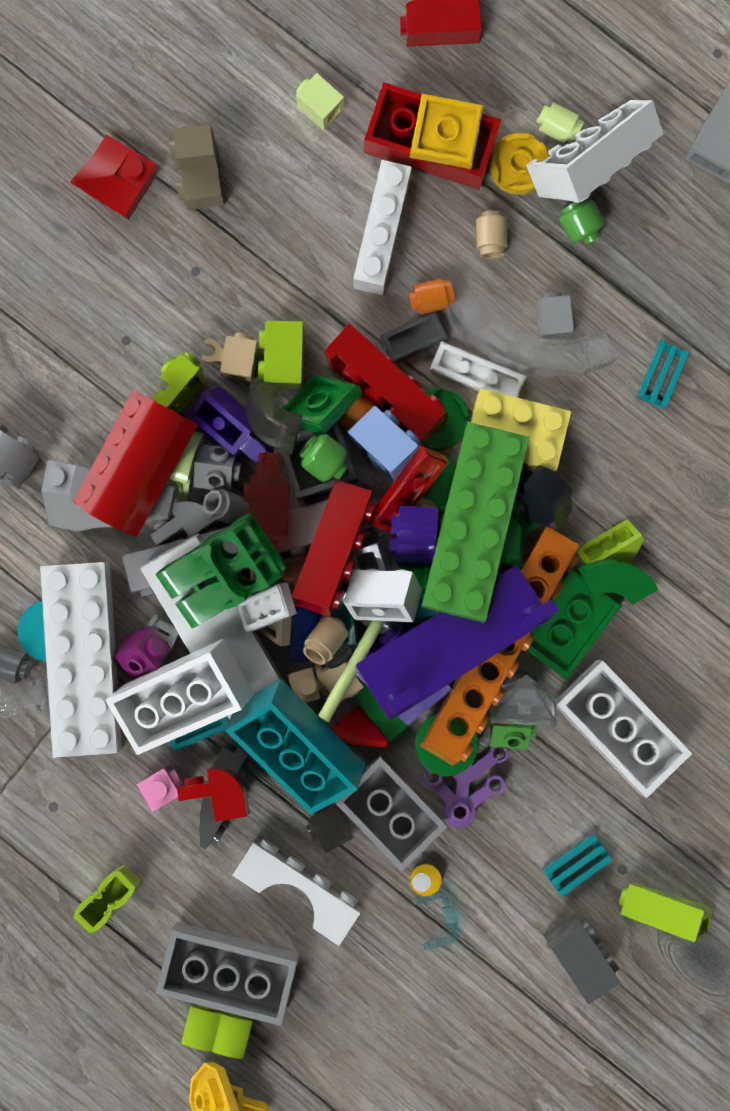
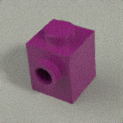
M149 626L126 636L113 655V659L134 679L157 670L171 648Z

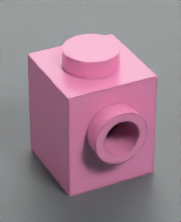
M168 765L136 785L150 809L154 812L177 798V788L185 783L176 769L172 770L171 766Z

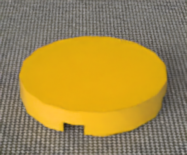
M513 133L504 136L495 145L490 156L489 171L492 180L501 190L513 195H525L536 190L526 164L534 159L542 162L550 156L546 146L535 139V136L528 133Z

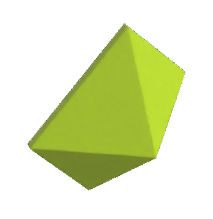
M626 519L580 546L575 553L585 565L605 559H615L616 561L631 564L644 542V538L631 522Z

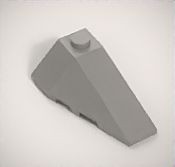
M48 460L41 492L49 526L77 532L100 527H112L84 512L83 508L73 502L91 468ZM164 486L146 522L170 519L177 490L176 487Z

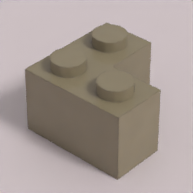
M211 124L173 128L174 140H169V149L176 171L181 170L182 181H177L179 200H185L188 210L224 206L218 149Z

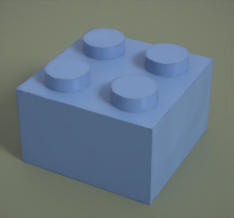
M374 406L348 431V434L360 453L393 483L422 443L410 430L404 432L398 426L400 422L390 411L386 410L383 413Z

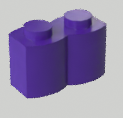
M399 506V514L392 515L391 534H397V536L391 535L390 554H396V564L432 565L437 537L438 508Z

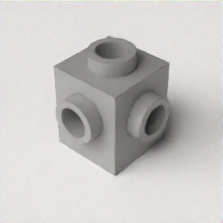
M201 444L194 463L193 487L209 490L224 489L231 492L234 481L240 480L242 463L237 462V454L232 455L223 446Z

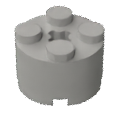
M0 424V482L8 487L12 485L15 490H19L38 462L39 458L37 456L39 453L34 450L35 446L21 436L15 440L7 433L8 429Z

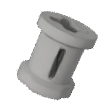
M155 613L147 627L151 626L171 648L169 651L172 652L181 637L173 624L160 619V615ZM161 629L169 633L170 635L166 636L158 632V630Z

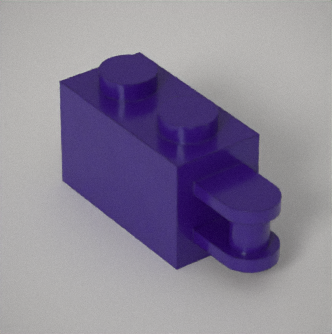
M221 387L203 391L188 413V416L232 455L244 452L253 461L260 462L274 454L273 444L261 434L266 426Z

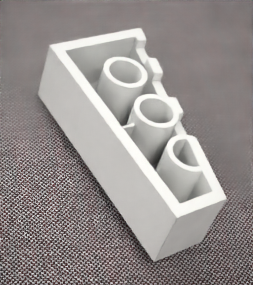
M630 100L599 119L600 126H593L574 135L576 141L563 147L557 145L548 151L550 157L544 161L538 162L537 159H534L526 164L538 197L568 200L574 203L582 202L589 198L590 193L598 186L610 181L611 176L619 169L630 165L633 161L632 159L639 153L651 148L653 142L663 135L653 101Z

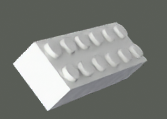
M110 562L40 566L53 758L118 753L122 749L121 727L105 701L118 689L117 662L113 659L116 647Z

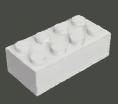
M221 639L120 686L105 701L135 753L139 755L242 710L255 694L225 640Z
M596 660L552 702L635 791L645 798H648L692 755L687 747L602 660Z

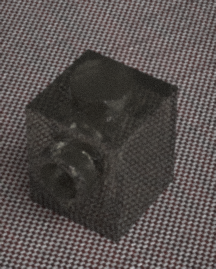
M335 802L312 815L310 814L308 817L310 823L306 825L307 830L314 842L320 841L325 853L354 838V832L343 811Z

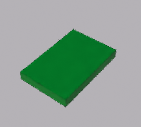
M574 569L562 579L564 585L555 599L552 597L549 599V601L552 599L559 611L551 620L531 632L535 637L527 649L528 653L565 680H568L622 606L606 593L594 597L589 592L582 575Z

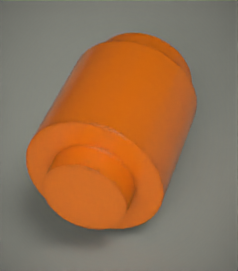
M442 278L414 284L412 285L413 291L408 292L412 311L418 310L419 315L447 309L448 305L455 303L450 279L442 280Z

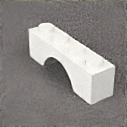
M381 160L354 273V289L379 295L384 294L398 225L411 180V166Z
M255 839L232 876L258 893L275 884H289L299 888L308 896L314 910L313 929L340 946L360 915V907L357 905L358 900L346 891H342L340 894L330 888L332 883L322 875L316 873L315 876H312L304 870L305 865L292 856L286 859L277 853L279 848L267 839L262 841Z

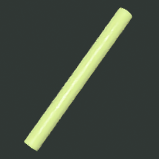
M372 620L318 714V717L323 721L329 723L358 672L355 668L356 664L365 659L386 621Z

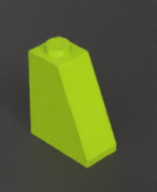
M631 883L628 888L625 887L619 900V905L623 906L620 915L694 943L707 937L715 910L712 906L639 883Z

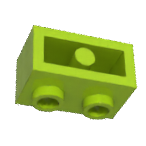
M265 321V330H260L259 348L265 349L264 361H259L258 378L264 379L266 388L301 389L303 387L304 360L303 321Z

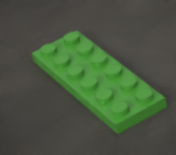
M467 421L421 607L482 623L486 622L527 450L528 436Z

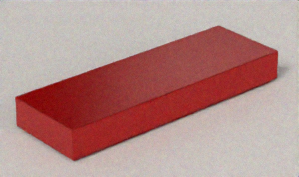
M420 446L376 505L374 516L371 522H369L370 525L391 532L392 515L399 514V506H416L449 463L446 457Z

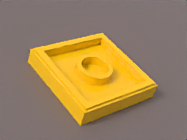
M422 93L410 158L471 169L484 105Z

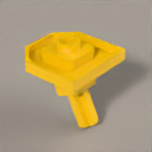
M213 1061L205 1062L191 1078L189 1103L192 1111L269 1110V1106L265 1102L243 1096V1088L231 1085L225 1068Z

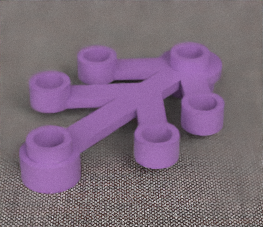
M469 705L470 707L478 708L475 705ZM490 747L489 752L476 763L471 764L465 771L454 775L453 777L457 781L455 795L442 781V776L438 775L437 781L429 782L427 774L430 771L427 768L423 773L424 782L432 786L445 802L444 816L450 825L457 828L468 826L475 818V808L492 794L497 795L504 790V780L498 775H490L486 779L484 786L468 796L469 784L495 763H503L507 760L509 755L507 748H503L504 756L496 759L493 756V751L498 747ZM492 779L500 781L499 789H490L489 783ZM459 806L464 807L466 810L465 815L461 818L454 815L455 808Z

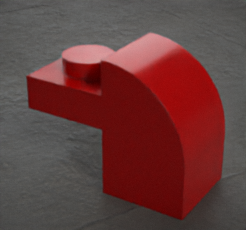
M210 767L207 769L208 781H204L203 776L184 779L185 784L177 788L179 801L211 796L215 822L247 817L250 813L245 785L239 776L229 769Z

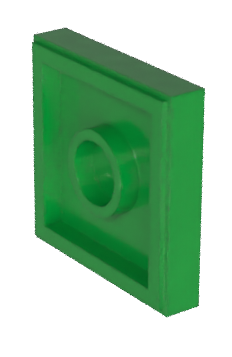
M314 375L277 413V417L280 423L323 435L363 393L359 385Z

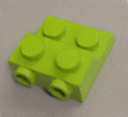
M185 351L183 355L179 353L176 358L170 357L161 369L163 373L160 376L167 388L166 390L160 389L152 400L180 414L207 381L202 373L204 368L200 365V361L188 351Z

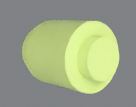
M555 102L552 103L551 107L544 105L536 121L541 124L539 131L562 143L566 141L573 143L575 141L574 135L580 132L584 121L578 118V114Z

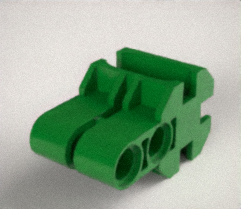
M251 512L234 521L231 526L223 531H218L197 547L160 569L155 575L171 599L176 598L192 587L194 588L193 591L178 600L175 605L189 626L195 628L222 611L243 603L254 592L258 590L261 592L283 576V571L287 566ZM229 540L235 543L238 547V552H227L223 546V541ZM241 569H252L256 574V579L250 580L245 578L241 574ZM214 577L213 579L204 583V580Z

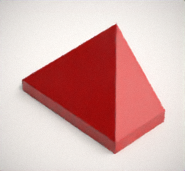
M360 705L331 728L345 744L386 748L388 746V739Z

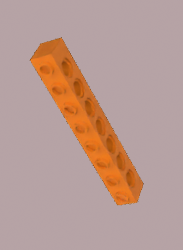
M545 527L539 534L520 570L529 584L538 590L539 599L543 604L547 603L550 597L555 599L564 585V582L560 581L565 571L570 573L579 558L575 555L579 544L549 527ZM541 561L550 562L553 565L554 572H546L542 568ZM530 632L511 644L509 653L500 651L459 677L422 740L420 747L452 766L460 760L465 762L474 747L470 743L475 732L480 734L490 718L485 715L491 704L496 706L505 691V689L501 688L502 683L506 677L512 678L520 664L516 660L521 650L527 651L535 635ZM487 665L494 670V680H487L483 677L481 673L482 666ZM472 692L479 697L480 705L478 708L470 707L467 704V693ZM451 720H458L464 725L463 736H457L450 730Z

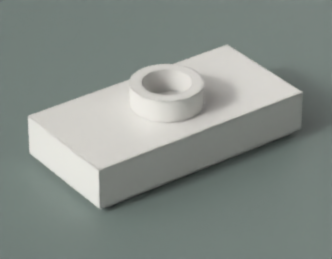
M288 583L278 584L248 597L246 601L238 605L246 633L256 631L297 614Z

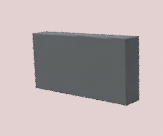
M435 311L380 335V340L388 357L395 363H398L440 344L441 341H447L448 336Z

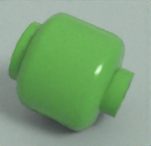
M587 198L578 203L571 201L561 208L562 214L559 217V223L572 242L576 243L583 240L586 245L601 236L599 229L603 227L605 218L593 199Z
M327 434L319 437L313 435L299 454L302 457V467L321 482L329 481L333 477L339 479L348 467V464L345 462L347 450Z

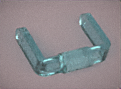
M444 891L436 892L431 896H419L412 899L415 905L442 898L444 906L442 911L446 927H449L451 933L449 937L424 943V949L451 944L458 939L455 926L459 923L455 907L450 905L448 896Z

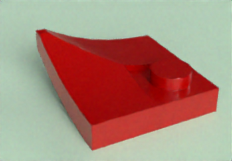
M106 135L94 154L71 179L70 183L129 220L160 167Z

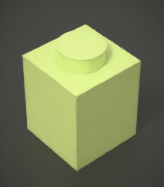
M318 73L310 80L308 78L305 79L296 91L297 107L323 130L344 110V97Z

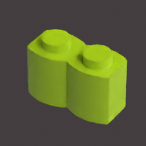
M127 865L118 867L102 881L97 890L81 902L73 918L88 933L99 930L115 914L117 908L123 906L136 893L141 884V879Z
M191 1003L181 1044L198 1050L212 1051L226 1057L243 1059L253 1019Z

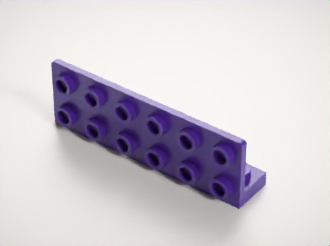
M513 566L496 577L485 623L439 612L358 662L355 668L389 721L545 624L555 616L559 609L552 599L543 604L517 566Z

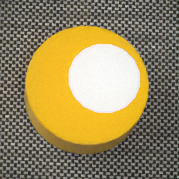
M420 863L412 869L410 884L417 894L431 896L439 890L442 879L436 866L431 863Z

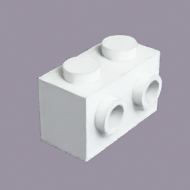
M353 570L343 603L354 620L414 622L422 588L414 573L407 570Z

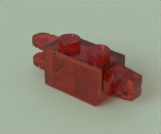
M259 453L255 475H250V483H245L244 502H249L248 514L253 513L278 552V543H287L291 487L281 477L279 455L276 453Z

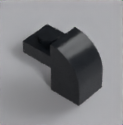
M539 465L534 472L522 469L515 500L527 503L530 522L558 530L573 511L571 494L567 485L555 472L542 465Z

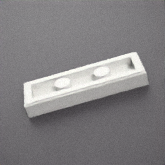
M442 341L429 372L478 392L482 388L517 398L527 377Z

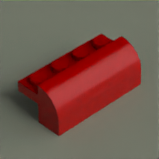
M133 390L73 502L83 508L84 512L96 519L137 537L198 424Z

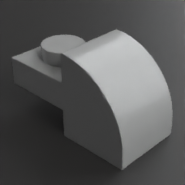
M191 501L177 502L173 504L172 508L175 518L172 520L163 519L153 527L156 531L150 534L155 544L160 546L169 543L184 531L189 537L198 533L201 535L219 522L210 518V514H207L203 506Z

